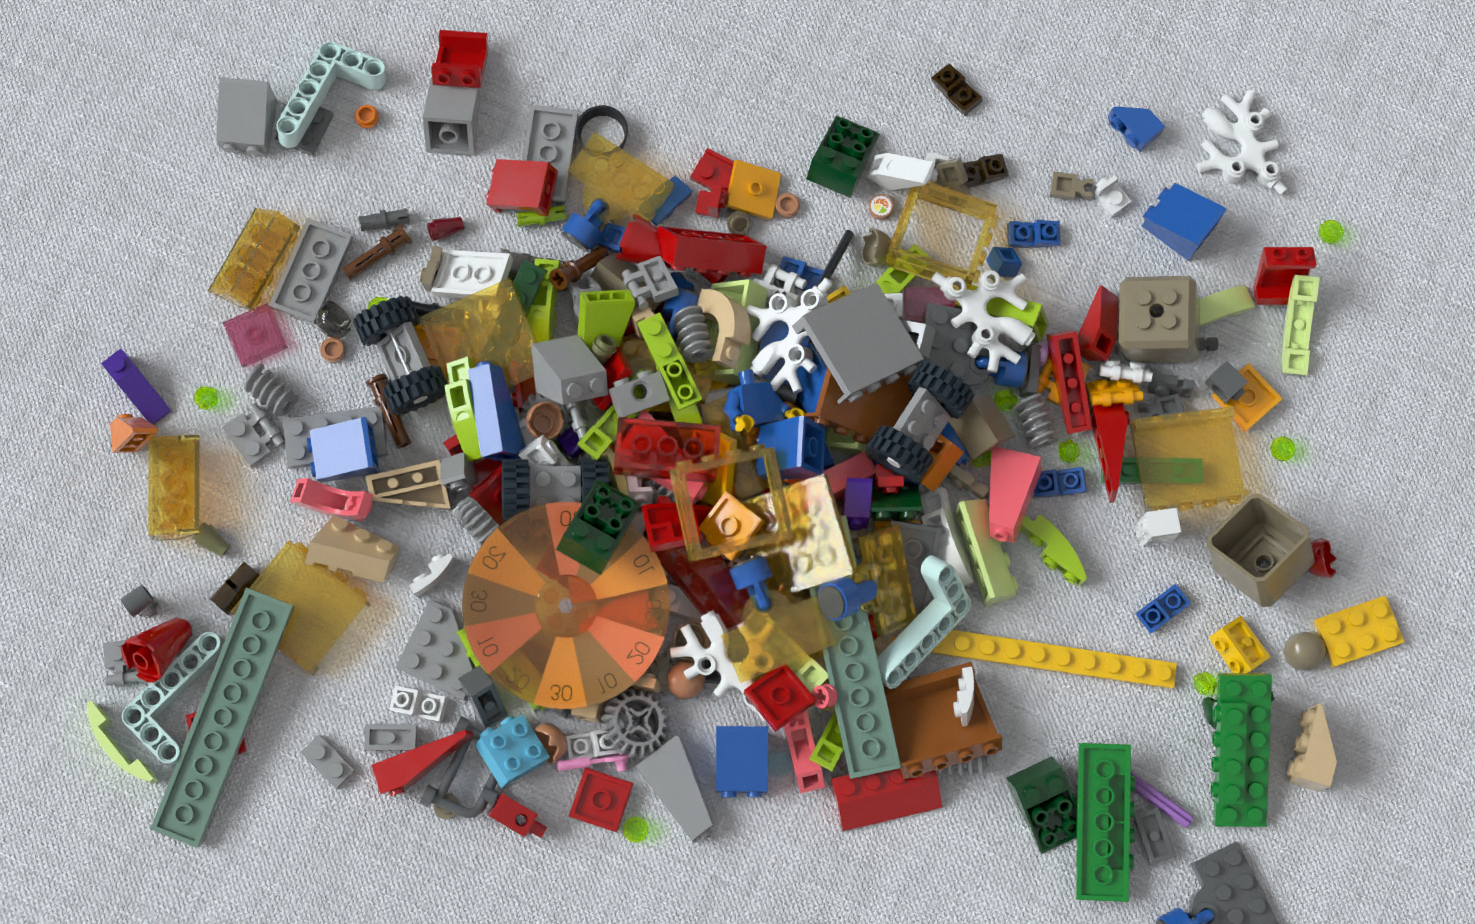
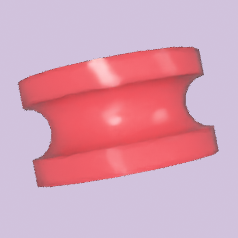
M819 685L812 691V695L817 699L815 706L818 708L833 707L837 702V691L833 685Z

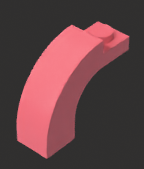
M309 478L297 479L290 502L329 516L336 515L342 519L364 522V519H366V516L372 509L373 494L366 491H345Z
M805 710L783 726L800 793L825 788L821 766L809 760L815 749L808 710Z

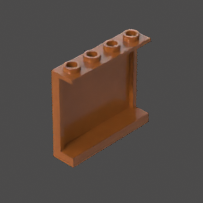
M827 367L816 410L813 413H806L805 417L814 420V422L825 428H833V432L838 435H850L854 437L853 441L860 444H868L879 426L894 427L912 399L913 394L909 391L907 383L914 373L907 377L901 374L899 375L900 378L890 385L882 383V387L871 394H868L866 391L861 398L852 403L847 400L838 404L837 400L844 393Z
M972 662L903 681L894 689L884 687L903 779L917 778L926 772L944 770L950 765L968 763L974 758L984 755L992 756L1002 750V735L997 734L975 680V669ZM972 667L974 676V706L968 725L962 727L960 717H955L953 702H957V691H960L958 679L962 678V668Z

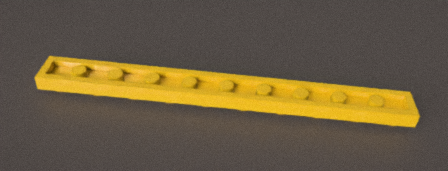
M951 630L930 652L937 655L1167 689L1174 688L1177 663L957 630Z

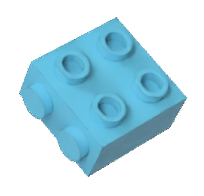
M523 714L516 718L513 715L509 716L495 730L492 727L486 729L479 734L480 739L475 744V747L501 789L544 765L550 758Z

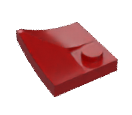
M657 503L641 506L651 552L702 543L693 505Z

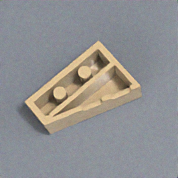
M441 460L365 476L368 491L373 494V502L453 510L449 490L447 487L442 486L440 481Z
M333 515L310 541L305 564L313 566V562L328 565V570L337 571V568L353 571V576L384 583L395 569L401 547Z

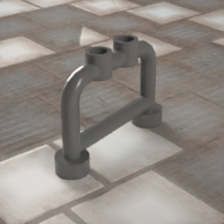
M461 716L453 734L462 730H473L474 736L455 751L438 789L428 784L419 803L428 808L432 803L460 817L475 818L482 814L487 804L493 805L499 791L494 790L498 782L491 772L476 805L472 808H466L445 798L473 738L479 740V734L483 732L469 725L470 719Z

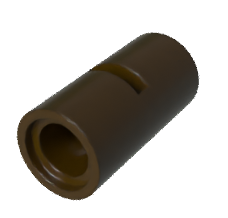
M244 561L210 597V600L224 613L229 615L240 604L245 589H253L263 577Z

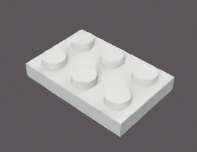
M445 250L431 292L435 297L500 301L514 258L508 253Z

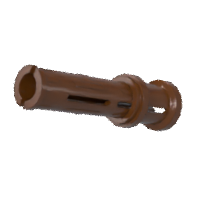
M398 225L397 230L388 236H382L379 240L380 243L342 268L350 281L388 254L393 256L396 254L395 251L406 243H412V240L401 225Z
M599 246L576 261L570 260L565 262L561 268H555L550 272L549 279L551 284L556 289H565L570 282L580 280L583 273L592 269L600 260L607 257L608 255H603L608 253L606 248Z
M379 374L368 379L366 384L373 392L375 405L377 407L380 406L396 447L400 449L410 445L412 442L409 439L400 415L392 414L384 396L383 388L387 385L386 380L388 377L386 374Z

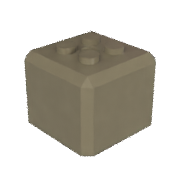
M1191 276L1126 277L1120 283L1119 345L1124 358L1129 363L1131 361L1142 363H1193L1199 357L1200 295L1196 281ZM1156 306L1164 309V314L1159 318H1154L1150 315L1151 309Z
M1261 494L1250 495L1207 538V547L1215 572L1261 607H1271L1315 563L1308 528ZM1262 560L1271 561V565L1267 568L1258 567V563Z

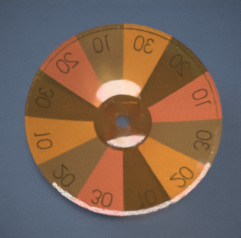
M556 502L532 507L520 512L500 525L486 539L475 555L467 573L462 598V614L467 639L474 655L487 674L497 684L516 697L532 704L557 709H575L595 705L615 697L634 684L645 673L660 650L669 619V591L664 570L656 553L650 551L648 541L631 524L601 575L556 550L563 534L582 504L577 502ZM570 599L573 602L574 608L570 613L560 611L559 603L561 600Z

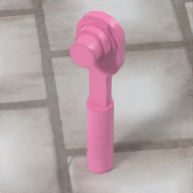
M628 753L593 759L582 757L557 761L558 771L590 767L594 763L614 761L615 765H617V771L627 770L629 757Z

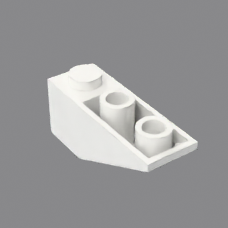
M884 153L875 155L865 176L886 191L926 185L932 178V171L936 163Z

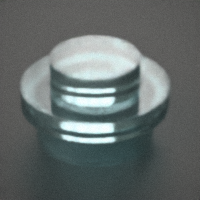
M775 752L769 756L768 771L774 777H784L790 773L792 761L786 753Z

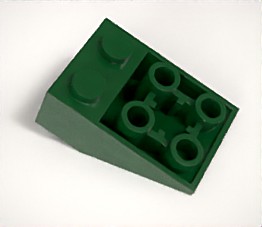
M836 115L812 158L806 180L851 198L880 133Z
M596 479L563 534L556 550L601 575L642 504L603 481Z
M918 484L904 485L902 489H898V493L885 494L883 490H876V485H872L870 517H873L874 522L888 521L890 517H898L900 521H912L923 511Z
M1052 756L1006 777L1014 800L1041 854L1076 838L1077 804L1062 766Z

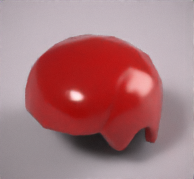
M1322 538L1315 539L1311 542L1315 563L1308 571L1318 577L1332 578L1336 574V570L1331 568V563L1336 560V557L1331 553L1330 541Z

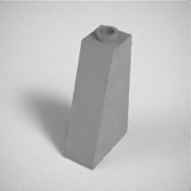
M676 735L640 762L636 768L692 842L696 839L701 842L711 834L709 829L713 825L681 740Z

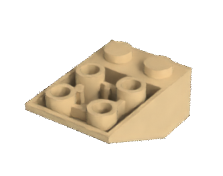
M1318 703L1306 709V712L1303 711L1299 719V726L1302 727L1300 736H1296L1293 744V750L1296 751L1294 761L1291 760L1287 768V775L1290 776L1288 783L1315 791L1331 787L1337 764L1323 705Z

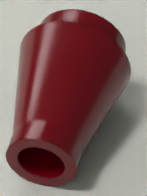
M461 216L432 219V222L427 223L428 233L432 242L437 240L441 242L465 230Z

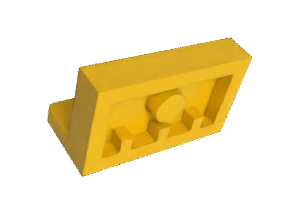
M1239 616L1209 637L1214 648L1219 652L1233 673H1248L1270 658V655L1242 616Z

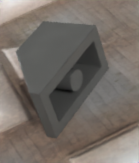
M480 665L458 678L466 697L485 728L508 715L494 683Z

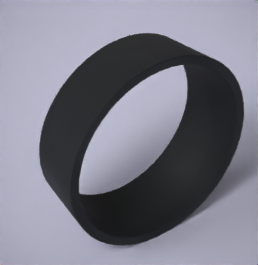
M598 105L587 109L580 115L575 126V134L578 143L588 155L598 159H607L617 155L623 149L628 136V124L625 117L617 109L606 105ZM598 116H608L615 119L623 128V142L616 149L607 153H596L588 150L582 144L581 132L589 120Z

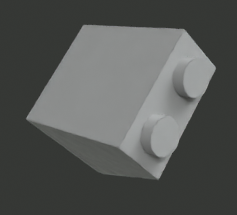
M220 77L216 141L223 151L228 153L245 151L255 156H259L261 153L269 154L277 98L268 82Z
M431 77L423 114L426 152L461 155L475 154L480 88L433 85Z
M578 335L531 344L536 393L562 405L608 395L606 370Z

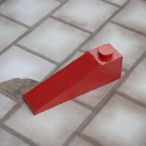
M1072 330L1046 334L1066 432L1071 434L1092 430L1078 334Z
M1113 403L1108 407L1093 405L1090 415L1109 503H1114L1117 496L1127 425H1130L1129 412L1124 410L1123 403Z
M462 730L372 764L380 794H390V797L404 794L405 788L413 786L474 736L473 730Z

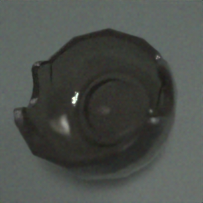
M327 301L317 311L316 323L324 335L333 339H340L345 337L351 330V328L347 329L351 322L350 317L337 303Z

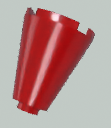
M634 213L632 217L635 222L629 221L619 245L622 248V254L617 253L616 259L638 264L657 256L662 258L658 228ZM664 261L667 269H672L671 265Z
M175 617L129 637L121 646V653L125 664L129 669L134 667L139 672L136 676L141 680L156 682L164 675L191 638L192 627L187 620Z

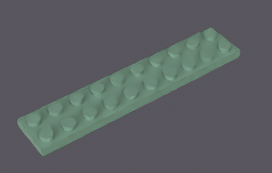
M846 515L796 526L829 683L837 691L838 698L834 706L850 779L899 769L901 765L865 603L861 604L856 614L833 621L823 614L818 604V591L825 583L841 577L849 578L855 584L861 583Z
M250 588L245 589L150 828L151 830L196 848L201 846L294 611V605Z

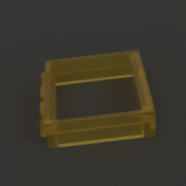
M930 182L926 185L911 187L884 265L931 280L936 272L946 278L948 276L951 278L960 277L965 281L966 289L970 290L972 282L977 283L981 273L980 270H977V266H983L987 252L983 251L984 246L989 247L993 236L992 233H989V229H995L999 215L995 214L997 204ZM917 199L984 220L968 270L900 248ZM952 285L953 288L959 290V287L957 285Z
M764 443L749 446L750 452L741 453L740 449L726 451V457L717 459L716 454L703 456L700 463L692 464L690 459L676 462L677 468L669 469L689 561H698L794 538L774 447L765 448ZM763 457L779 530L701 548L685 474Z

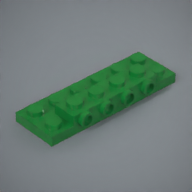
M1218 673L1217 706L1213 707V720L1216 722V731L1212 733V745L1216 747L1215 757L1211 759L1212 772H1215V782H1211L1210 785L1211 797H1214L1213 824L1215 827H1267L1272 675L1270 673Z
M1078 743L1076 900L1129 902V870L1134 869V855L1129 854L1130 843L1134 844V828H1130V817L1135 815V803L1130 802V791H1135V776H1131V745Z

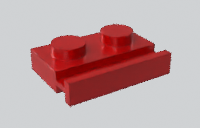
M706 148L704 155L691 174L690 180L709 190L712 189V184L722 185L723 194L727 195L734 161Z

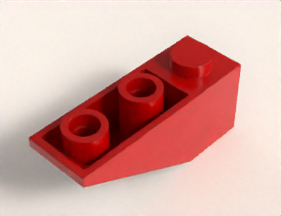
M1099 285L1078 334L1080 354L1087 361H1108L1117 340L1119 297L1102 285Z

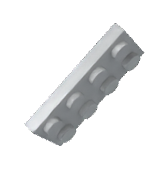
M530 105L522 160L549 162L558 170L551 203L565 204L576 135L575 126L579 115L578 110Z
M307 218L269 303V307L316 325L352 243L353 235Z
M380 406L283 418L287 467L289 469L310 466V463L314 462L313 452L309 453L307 447V438H310L309 430L366 417L373 424L377 456H388L384 415Z

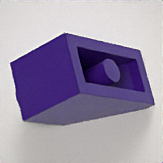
M849 477L846 479L842 497V516L846 515L850 530L867 529L870 518L872 479Z

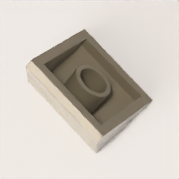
M613 252L597 263L591 277L601 287V291L628 290L623 283V271L629 269L632 273H635L639 270L629 262L616 259L617 252Z
M990 394L972 399L961 418H950L948 421L972 461L1015 437V434Z

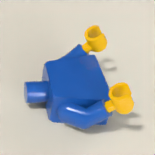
M752 369L738 373L741 385L729 390L724 407V412L730 418L731 431L736 430L739 432L743 429L746 432H750L752 428L781 421L784 418L805 416L801 409H792L784 403L773 390L771 383H756Z

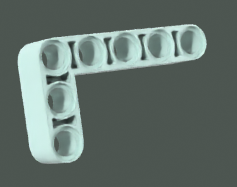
M335 42L323 43L277 121L276 126L280 144L291 148L300 143L336 77L373 90L383 88L386 83L384 63L377 58Z
M928 556L921 565V574L934 599L877 657L882 683L889 689L899 686L967 615L971 608V600L955 568L936 556Z
M205 632L172 662L160 679L148 685L122 712L124 724L165 764L175 766L183 746L156 718L218 659L225 641L214 632ZM216 639L217 646L215 649L208 651L206 648L208 641ZM192 657H197V666L189 669L188 661ZM173 675H178L179 683L175 687H170V678ZM159 693L160 701L156 705H151V696ZM140 711V721L133 724L131 720L133 713ZM157 728L159 731L158 738L150 742L149 733ZM174 746L176 755L168 760L166 758V751Z

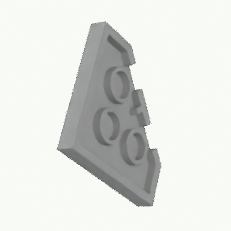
M429 600L395 668L465 701L466 695L458 678L473 670L465 654L467 650L458 634H456L459 628L453 610Z

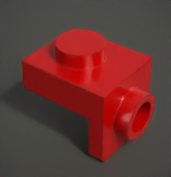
M712 184L711 192L699 191L695 209L697 215L719 218L720 210L725 208L727 197L726 194H723L722 185Z
M881 464L875 466L876 490H883V493L891 494L898 493V489L904 487V476L892 474L890 470L883 468Z

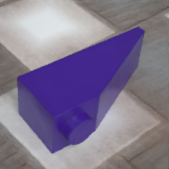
M119 349L101 363L148 422L155 425L172 412L122 349Z

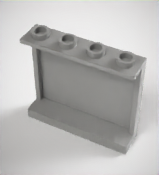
M878 283L804 314L792 325L797 335L804 331L807 332L843 391L844 395L837 400L838 404L847 400L852 403L861 398L866 391L868 394H871L881 388L882 383L890 385L897 381L901 374H904L905 377L911 375L916 371V365L924 359Z

